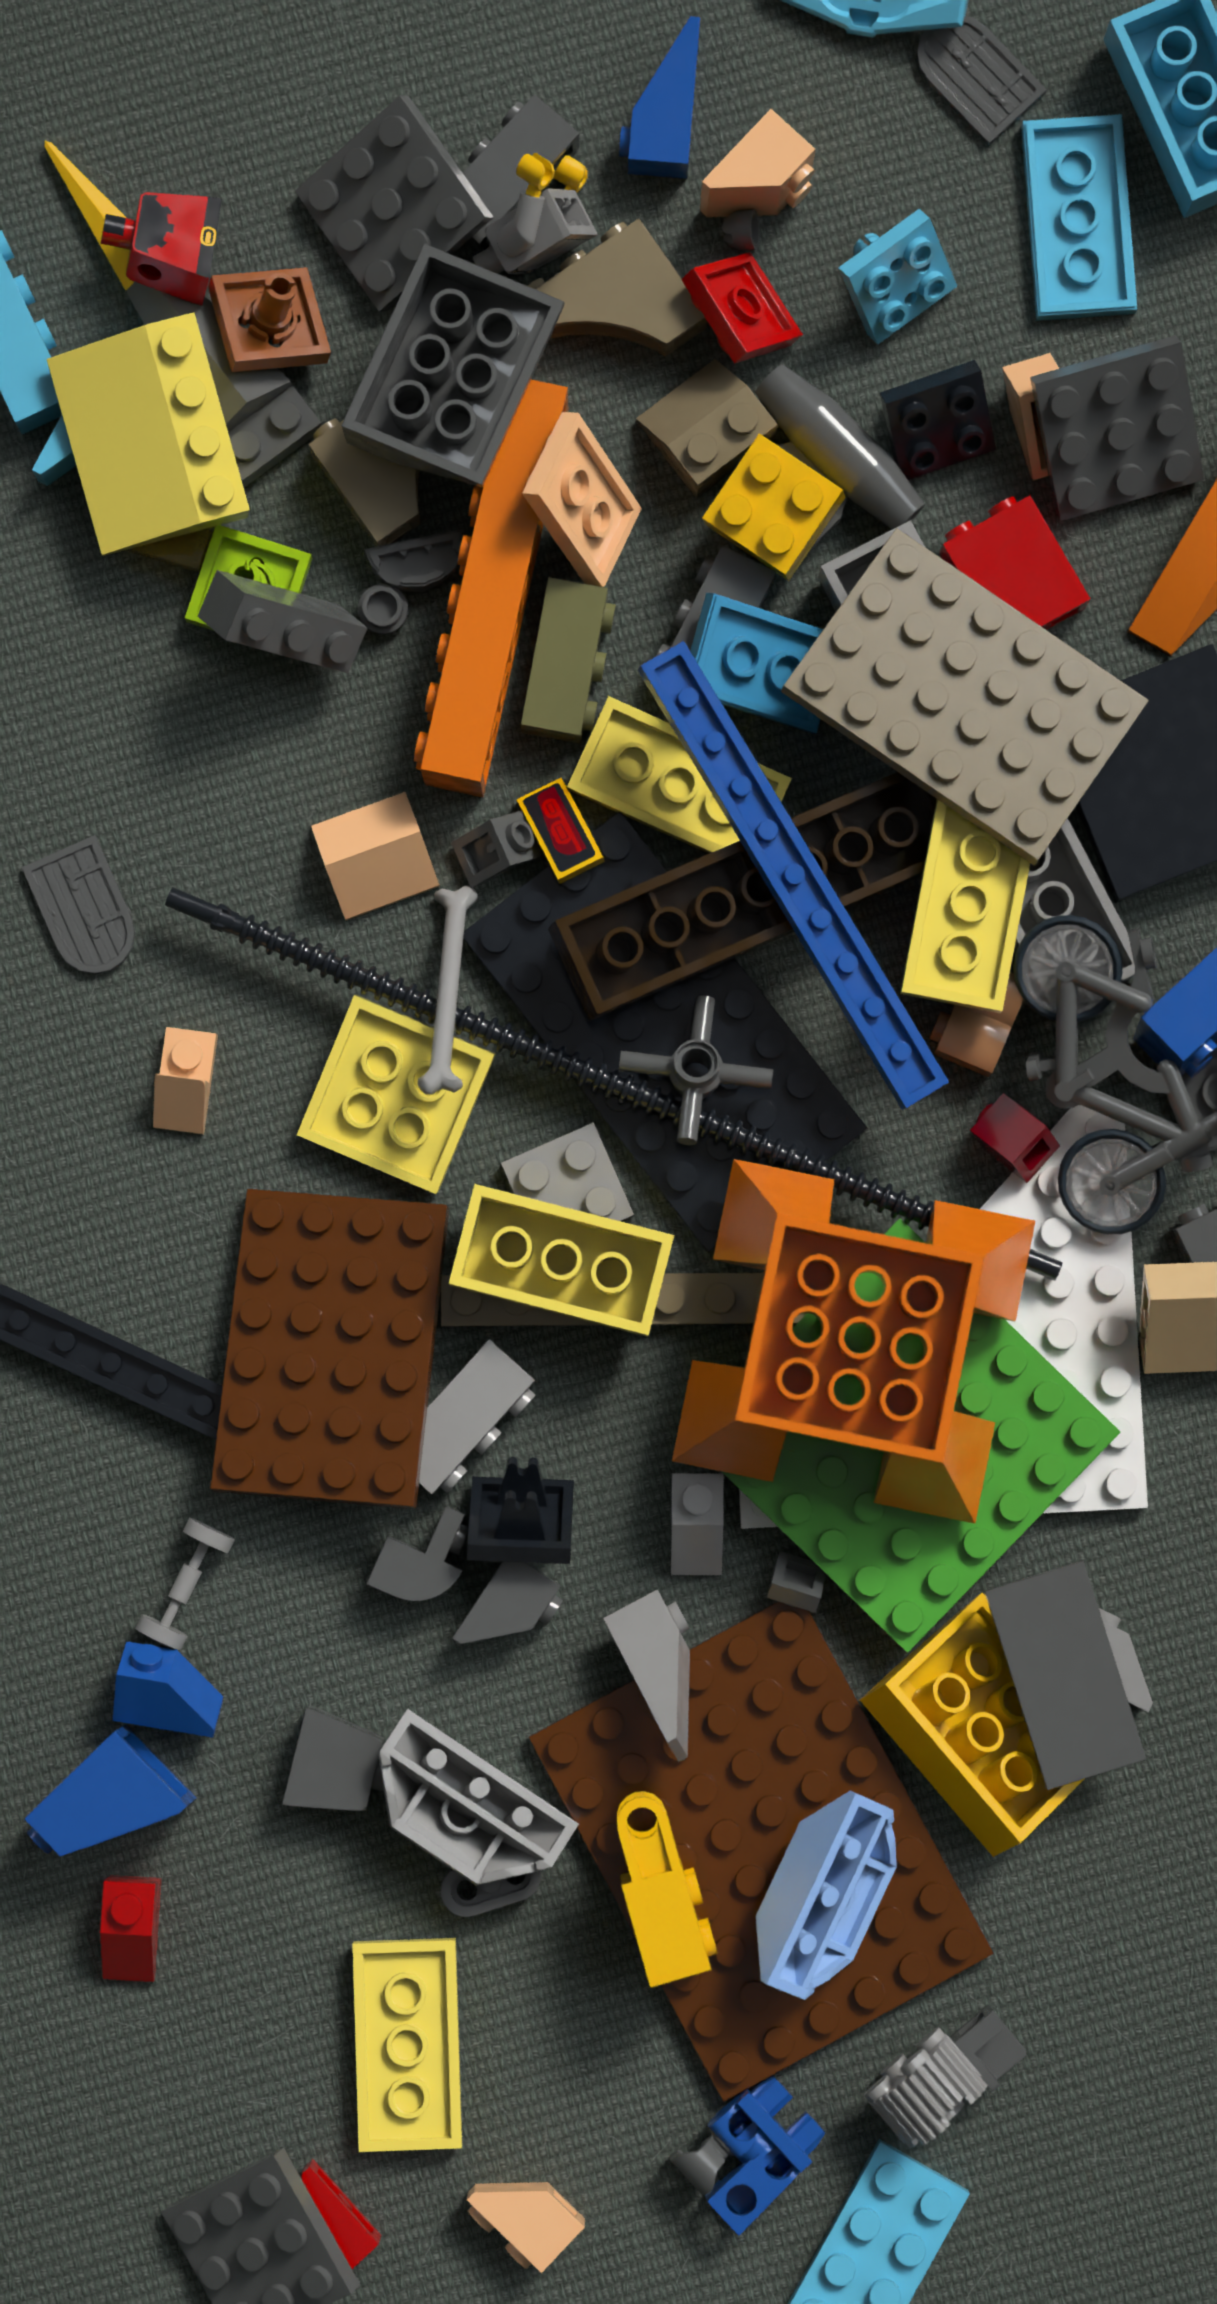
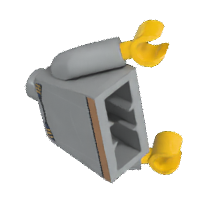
M533 153L532 156L525 154L518 163L516 175L529 183L526 192H520L517 208L485 228L490 244L473 253V260L475 265L497 274L504 270L508 274H528L597 236L598 234L577 195V192L581 190L588 178L586 167L566 155L562 158L555 171L552 163L538 153ZM553 178L566 186L564 190L546 189L542 191Z

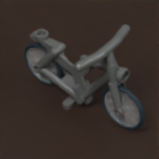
M1074 915L1055 916L1043 920L1031 928L1023 937L1017 948L1013 965L1014 979L1018 991L1027 1005L1038 1014L1056 1021V1055L1044 1057L1042 1050L1031 1052L1026 1060L1027 1075L1029 1081L1039 1080L1045 1071L1055 1069L1048 1078L1045 1088L1048 1099L1055 1106L1069 1109L1079 1104L1162 1140L1150 1146L1144 1139L1128 1131L1118 1129L1098 1130L1077 1140L1066 1152L1060 1164L1058 1190L1062 1203L1071 1217L1082 1226L1094 1232L1108 1235L1124 1234L1140 1228L1157 1213L1163 1202L1166 1190V1176L1163 1166L1179 1158L1183 1172L1199 1171L1213 1166L1208 1142L1212 1141V1137L1217 1135V1111L1202 1120L1198 1119L1175 1062L1166 1059L1158 1064L1157 1070L1148 1068L1133 1055L1128 1044V1027L1133 1016L1137 1013L1148 1012L1154 1002L1148 969L1157 968V957L1152 937L1142 939L1140 928L1129 930L1128 936L1135 966L1133 982L1129 983L1122 980V958L1116 943L1106 930L1099 924L1084 917ZM1112 1001L1117 1003L1107 1025V1047L1078 1065V1022L1094 1017L1102 1012ZM1118 1070L1129 1082L1151 1093H1166L1178 1124L1091 1087Z

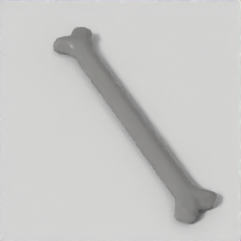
M463 886L457 891L441 888L434 893L435 901L444 907L446 914L430 1068L418 1079V1087L425 1095H432L440 1089L456 1092L463 1087L462 1080L455 1076L451 1070V1058L465 915L467 909L477 902L478 899L476 891L470 886Z

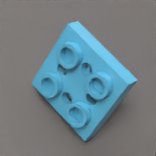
M920 209L909 215L881 237L874 233L864 235L870 245L867 246L859 239L854 246L853 257L838 267L867 335L877 344L884 341L957 287L931 219Z

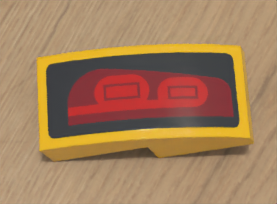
M562 778L516 799L559 884L605 862Z

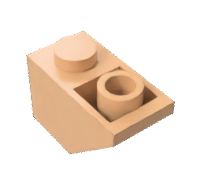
M548 2182L475 2184L468 2191L467 2201L472 2205L468 2210L469 2214L487 2232L490 2233L496 2228L509 2241L505 2246L508 2253L526 2269L533 2264L542 2273L585 2228V2218Z

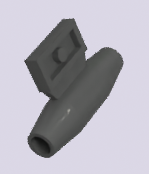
M784 364L775 368L758 386L755 394L790 441L779 445V447L843 489L846 497L808 554L841 521L847 499L890 529H894L910 520L912 521L925 506L924 501L892 457L833 398Z

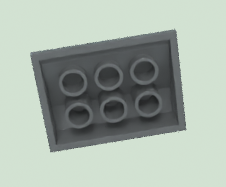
M424 243L341 425L347 444L396 464L483 487L564 308V301Z

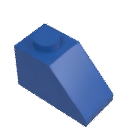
M126 1641L116 1674L112 1721L214 1738L223 1704V1696L178 1650Z

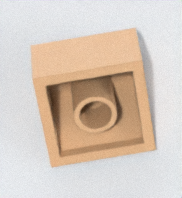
M770 109L702 181L700 211L706 217H727L739 210L755 209L758 216L778 215L787 204L792 208L796 207L813 186L809 181L815 172L813 162L816 149L777 113Z

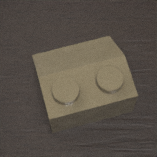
M716 359L636 418V422L696 499L735 470L759 433L773 441L776 438L778 424L750 388Z

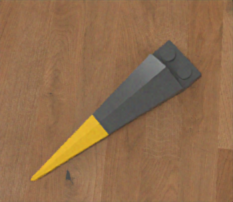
M45 141L46 151L143 323L146 325L195 313L243 488H245L313 438L314 432L322 426L321 421L293 387L291 381L278 368L231 372L214 307L206 296L204 297L203 305H198L127 278L126 269L130 250L100 244L105 215L126 217L51 142Z

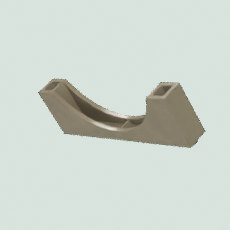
M639 218L628 226L625 222H621L610 228L601 237L602 244L586 254L584 250H580L569 256L560 265L561 272L545 282L543 278H539L527 285L565 303L550 338L582 334L611 336L638 343L667 356L707 329V320L703 313L694 306L691 295L681 280L682 278ZM332 419L326 422L314 432L313 437L315 440L308 444L311 455L375 547L392 544L421 525L418 508L420 470L390 462L347 444L341 426L343 421L339 422L338 419Z

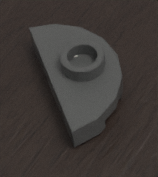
M462 529L364 549V556L371 571L385 584L404 592L426 591L441 585L456 570L462 541Z

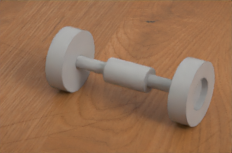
M189 1517L183 1532L197 1539L200 1543L189 1565L183 1564L168 1594L172 1600L162 1620L160 1621L142 1614L135 1627L136 1630L177 1650L182 1649L188 1636L170 1625L181 1603L187 1604L201 1576L202 1571L198 1570L209 1546L229 1553L235 1541L233 1537Z

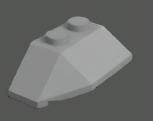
M409 1709L405 1711L378 1753L390 1828L475 1885L552 1868L579 1825L570 1817Z

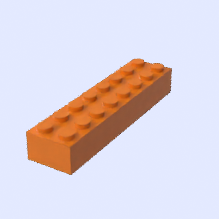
M531 379L483 487L474 486L468 513V516H471L470 527H474L473 535H463L458 565H460L459 575L463 576L461 585L452 584L447 614H449L448 623L453 625L451 634H441L436 655V663H439L438 672L442 673L439 684L430 683L425 704V712H428L427 721H431L429 733L420 731L414 754V761L417 762L416 769L421 770L424 784L427 786L484 798L544 526L522 492L561 413L569 412L568 387Z

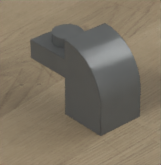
M446 1506L426 1552L394 1537H387L367 1584L392 1596L409 1601L431 1599L448 1590L458 1580L464 1570L446 1561L449 1552L458 1556L464 1545L469 1527L462 1524L466 1514Z

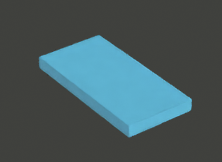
M1122 114L1023 121L1021 131L1036 321L1135 314L1137 311V297Z

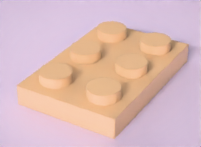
M562 412L551 435L547 439L546 445L532 474L527 480L522 494L584 584L605 587L642 508L580 414Z

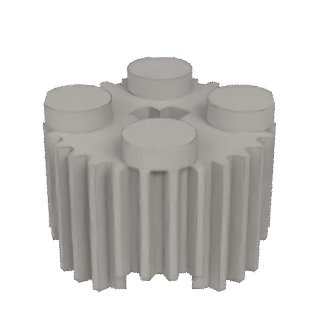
M939 2027L929 2032L916 2045L918 2051L907 2058L902 2053L892 2060L880 2072L882 2078L874 2083L864 2094L869 2100L870 2105L902 2143H906L909 2148L916 2146L918 2141L925 2146L930 2140L935 2139L938 2134H941L950 2125L949 2120L963 2108L965 2103L962 2099L964 2097L972 2105L986 2090L985 2088L988 2087L977 2069Z

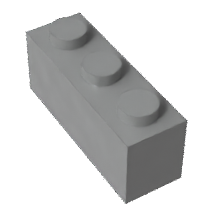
M490 1339L427 1408L419 1483L431 1494H434L440 1487L448 1493L466 1474L467 1470L461 1463L475 1449L482 1456L502 1434L495 1426L509 1411L516 1418L536 1396L529 1389L536 1381Z

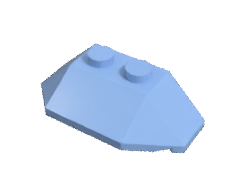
M849 1791L800 1821L756 1914L762 1982L805 2000L814 1993L815 1987L830 1980L853 1961L897 1868L895 1836L892 1827L894 1811L853 1791Z

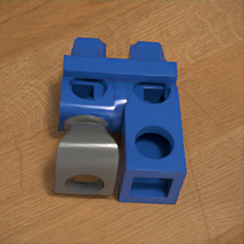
M774 2076L757 2085L751 2092L746 2089L738 2093L733 2100L726 2104L707 2124L711 2135L700 2144V2149L684 2153L681 2150H676L670 2155L671 2162L702 2196L705 2195L707 2202L738 2236L777 2198L800 2172L812 2163L809 2154L826 2134L806 2111L786 2130L773 2116L793 2097ZM728 2155L735 2156L740 2163L721 2181L718 2180L715 2183L717 2171L725 2162V2158Z

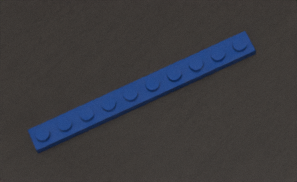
M682 641L642 664L638 668L639 674L901 1110L906 1109L949 1083L686 643Z

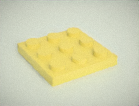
M356 994L353 996L297 1136L437 1194L496 1053L454 1036L451 1070L455 1076L462 1080L463 1087L456 1092L440 1089L432 1095H425L418 1087V1079L430 1068L434 1027Z

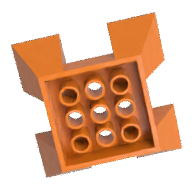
M733 1159L713 1260L764 1270L745 1368L692 1360L672 1461L773 1482L787 1432L884 1451L873 1503L975 1524L995 1422L954 1411L972 1316L974 1313L1013 1322L1016 1321L1036 1221L934 1200L926 1243L829 1224L834 1179ZM873 1273L880 1278L883 1292L877 1301L867 1302L858 1297L854 1288L858 1275ZM810 1313L818 1318L821 1323V1334L815 1342L804 1343L795 1337L792 1324L797 1315ZM852 1324H862L872 1333V1345L865 1353H854L845 1345L844 1334L846 1329ZM902 1335H915L923 1344V1356L916 1364L904 1363L897 1356L896 1343ZM842 1375H852L862 1385L861 1398L854 1405H844L834 1395V1384Z

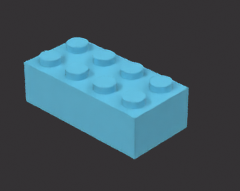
M1156 0L1111 19L1103 40L1183 217L1186 218L1217 204V12L1211 0Z

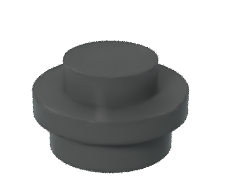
M377 584L368 588L362 594L358 603V614L362 624L369 631L375 634L386 635L396 632L403 626L408 616V604L404 594L398 588L387 584Z

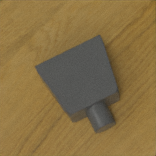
M309 1705L305 1710L282 1804L296 1807L366 1811L372 1789L384 1792L378 1753L384 1745L385 1737L320 1708Z

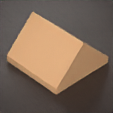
M406 792L311 826L345 921L440 887Z

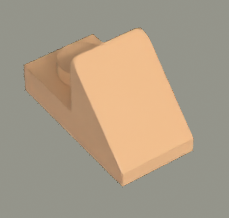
M166 1027L160 1074L155 1073L153 1128L204 1135L218 1039L216 1033Z

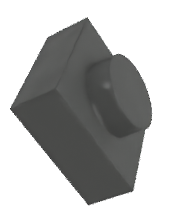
M779 1551L767 1598L782 1602L788 1606L816 1613L826 1573L812 1560Z

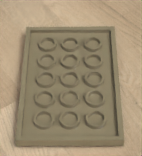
M898 528L892 533L781 690L783 694L1033 865L1037 863L1149 701Z

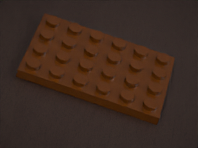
M247 1189L210 1489L214 1492L416 1509L449 1217V1207L447 1205Z

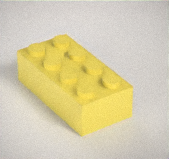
M474 1184L449 1285L648 1337L674 1235Z

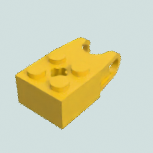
M647 1791L633 1792L621 1801L617 1810L618 1833L629 1873L621 1875V1885L650 1987H654L711 1970L708 1956L718 1953L708 1917L700 1920L697 1918L694 1905L703 1903L694 1867L686 1870L683 1869L666 1808L661 1799L653 1793ZM645 1807L652 1810L657 1816L654 1826L647 1831H637L631 1828L627 1818L634 1809Z

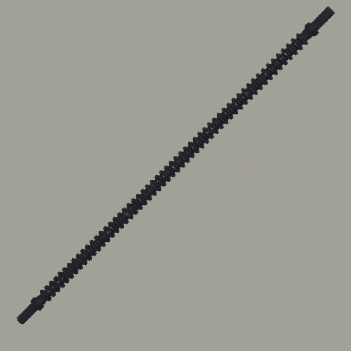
M172 887L168 894L165 906L210 924V929L214 931L217 930L238 936L240 944H244L249 940L253 942L252 948L254 950L264 946L267 955L277 952L280 954L279 959L281 961L289 957L293 959L295 967L299 966L300 963H304L307 965L306 970L309 973L314 969H318L321 978H325L328 974L332 975L335 984L344 980L347 982L349 990L353 989L354 986H358L361 988L362 995H366L368 991L375 994L374 999L376 1001L384 997L388 999L389 1007L399 1003L402 1005V1012L413 1009L416 1018H420L424 1014L429 1017L428 1022L430 1024L435 1022L437 998L430 996V989L419 992L416 983H412L410 987L405 986L402 977L393 981L390 979V972L387 971L383 975H379L376 973V966L370 967L369 970L363 968L362 960H358L356 964L349 962L350 956L348 954L339 958L336 956L335 949L325 952L322 950L323 945L321 943L316 944L315 947L309 945L307 937L303 938L302 941H298L295 939V932L292 931L288 935H284L281 926H277L274 930L270 929L267 920L258 924L255 922L253 914L245 918L222 903L217 906ZM466 1006L464 1010L456 1007V1035H461L463 1031L469 1033L470 1041H474L476 1037L483 1039L482 1044L484 1047L493 1043L497 1045V1052L508 1049L511 1058H515L517 1054L524 1057L523 1062L525 1064L533 1060L537 1062V1069L539 1070L544 1066H548L551 1068V1075L562 1072L565 1081H569L571 1077L576 1078L579 1087L588 1083L591 1085V1091L594 1093L598 1089H602L605 1091L606 1098H610L612 1094L619 1097L618 1102L620 1104L628 1100L632 1102V1109L634 1110L639 1106H643L646 1108V1115L649 1116L652 1112H657L660 1121H664L668 1117L673 1120L674 1127L679 1125L682 1101L674 1099V1092L664 1095L661 1093L660 1086H656L653 1090L647 1087L648 1082L646 1080H643L641 1084L634 1082V1075L632 1074L627 1078H623L620 1076L621 1071L619 1069L609 1072L606 1063H602L600 1067L595 1066L592 1057L583 1061L580 1059V1053L577 1051L573 1055H569L566 1053L565 1046H561L558 1050L552 1047L553 1042L551 1040H548L546 1044L539 1042V1035L537 1034L532 1038H528L525 1036V1029L514 1032L511 1023H507L505 1027L500 1026L497 1017L488 1021L485 1019L483 1011L478 1015H474L471 1013V1006ZM701 1107L699 1123L701 1138H705L707 1134L714 1137L713 1142L715 1144H718L721 1140L725 1141L729 1150L737 1146L741 1148L740 1153L743 1156L747 1152H752L755 1154V1161L766 1158L768 1166L771 1167L777 1163L782 1166V1169H792L795 1172L834 1179L833 1187L836 1188L837 1196L846 1192L850 1194L849 1199L852 1202L856 1198L864 1200V1207L875 1204L878 1213H882L884 1209L889 1210L892 1219H895L897 1215H901L904 1217V1222L907 1225L911 1221H915L918 1223L919 1230H923L925 1226L929 1227L933 1201L922 1204L919 1195H915L913 1199L906 1197L905 1189L896 1193L892 1191L893 1185L891 1183L887 1184L886 1187H882L879 1185L878 1178H874L872 1182L865 1179L864 1172L856 1176L851 1173L852 1168L850 1166H847L845 1170L839 1169L838 1161L836 1160L831 1164H827L824 1162V1155H819L817 1159L811 1157L810 1149H806L804 1153L797 1151L796 1143L787 1147L783 1145L784 1139L781 1137L777 1141H773L770 1139L769 1132H765L763 1136L756 1133L757 1128L755 1126L747 1130L743 1128L741 1120L737 1121L736 1124H732L729 1122V1115L726 1114L723 1118H718L715 1116V1109H711L707 1113L702 1111ZM1030 1249L1026 1269L1055 1281L1063 1262Z

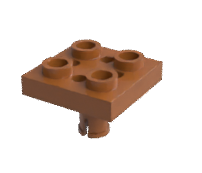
M307 267L211 276L208 289L231 372L328 363L331 350ZM248 323L250 324L249 328H243L239 325H247ZM272 340L273 344L279 343L280 347H273L268 341Z

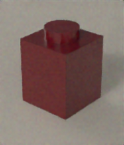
M1005 1093L995 1103L986 1106L981 1111L976 1124L970 1129L987 1153L1026 1183L1060 1147V1144L1044 1123Z

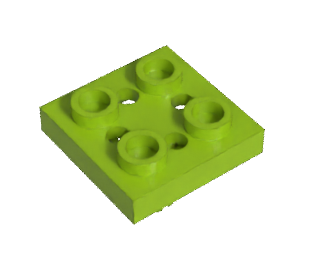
M222 525L215 526L185 615L186 622L213 630L198 617V614L217 570L301 594L313 559L312 554Z

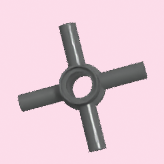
M705 995L695 997L690 1040L683 1043L674 1052L672 1057L621 1051L619 1071L670 1078L672 1085L682 1096L677 1142L684 1145L697 1144L702 1099L710 1096L720 1083L771 1089L773 1069L722 1062L717 1050L710 1044L715 999ZM691 1063H700L706 1066L709 1072L701 1077H692L686 1074L683 1068Z

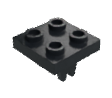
M975 360L880 392L893 459L908 480L996 450L982 372Z
M516 1457L508 1458L503 1478L472 1476L467 1560L570 1564L574 1480L542 1479L538 1459L534 1457L528 1460V1467L525 1469L518 1467V1459Z

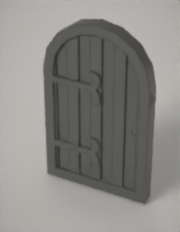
M965 16L962 27L925 30L920 37L916 55L918 67L930 87L950 105L988 146L1015 121H1018L1047 91L1029 70L1000 42L993 32L973 17Z
M96 835L64 849L57 850L51 855L22 867L53 938V944L69 965L81 972L100 974L112 971L125 962L134 945L136 934L131 910L125 903Z

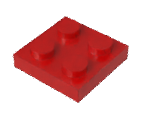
M751 252L695 267L681 279L691 295L694 306L703 313L717 335L720 347L729 354L734 364L789 347L803 336Z

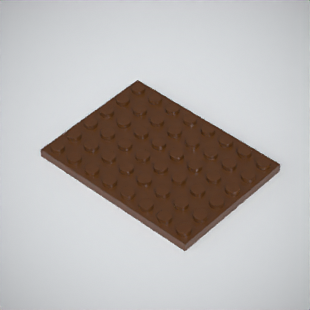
M779 1601L689 1649L688 1757L678 1762L635 1679L529 1736L572 1819L579 1824L577 1828L634 1935L635 1931L621 1885V1875L629 1873L618 1833L617 1810L619 1804L627 1795L637 1791H647L655 1794L661 1799L666 1808L683 1869L686 1870L694 1867L703 1900V1903L694 1905L697 1918L700 1920L708 1917L718 1954L708 1956L711 1970L664 1983L661 1986L723 2102L994 1954L810 1612L798 1607L788 1606ZM853 1791L894 1811L892 1827L895 1836L897 1868L853 1961L830 1980L815 1987L814 1993L804 2000L761 1981L756 1914L800 1821L845 1793ZM645 1807L634 1809L627 1818L630 1827L637 1831L651 1829L657 1820L655 1813Z

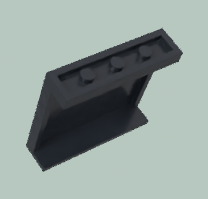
M1213 643L1121 680L1149 701L1076 805L1115 903L1217 861V653Z

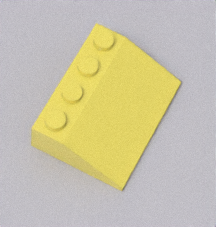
M194 312L146 324L46 359L102 556L248 518L249 505Z

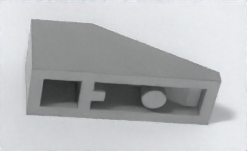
M657 1589L603 1619L678 1762L688 1757L690 1650L681 1633L690 1628L676 1601L666 1606Z

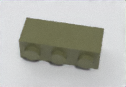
M548 577L522 715V733L581 744L583 730L593 731L598 702L589 701L592 681L602 683L607 653L598 652L601 633L611 634L616 604L607 603L608 588Z

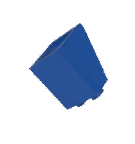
M124 1725L115 1730L24 1819L32 1826L27 1833L39 1848L47 1854L54 1850L59 1856H63L179 1814L196 1797L127 1725Z

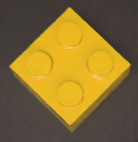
M759 433L702 519L706 526L789 581L846 497L843 489Z

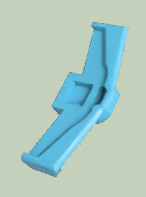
M780 0L845 29L847 34L871 38L877 34L962 27L968 5V0Z

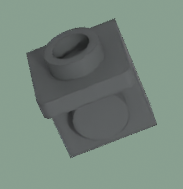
M521 811L490 819L451 842L471 888L483 885L517 865L531 862L541 857V851L535 840L533 830Z

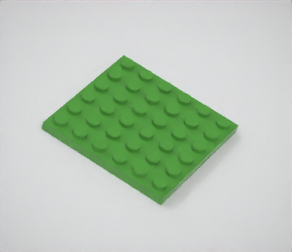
M901 1218L884 1234L925 1243ZM862 1273L855 1280V1292L862 1300L874 1302L881 1297L883 1285L880 1278L875 1274ZM807 1313L792 1330L798 1340L804 1343H812L821 1334V1323L816 1316ZM973 1313L954 1411L995 1422L975 1524L873 1503L884 1451L802 1434L786 1433L773 1482L722 1472L907 1653L1121 1433L1004 1319ZM852 1324L846 1329L844 1342L850 1351L858 1354L865 1353L872 1345V1333L866 1326ZM905 1334L896 1343V1353L904 1363L916 1364L923 1356L924 1347L918 1337L912 1334ZM842 1375L834 1384V1395L840 1403L854 1405L861 1398L862 1385L856 1377Z

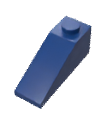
M690 16L634 106L631 127L621 126L619 157H628V174L687 179L700 17Z

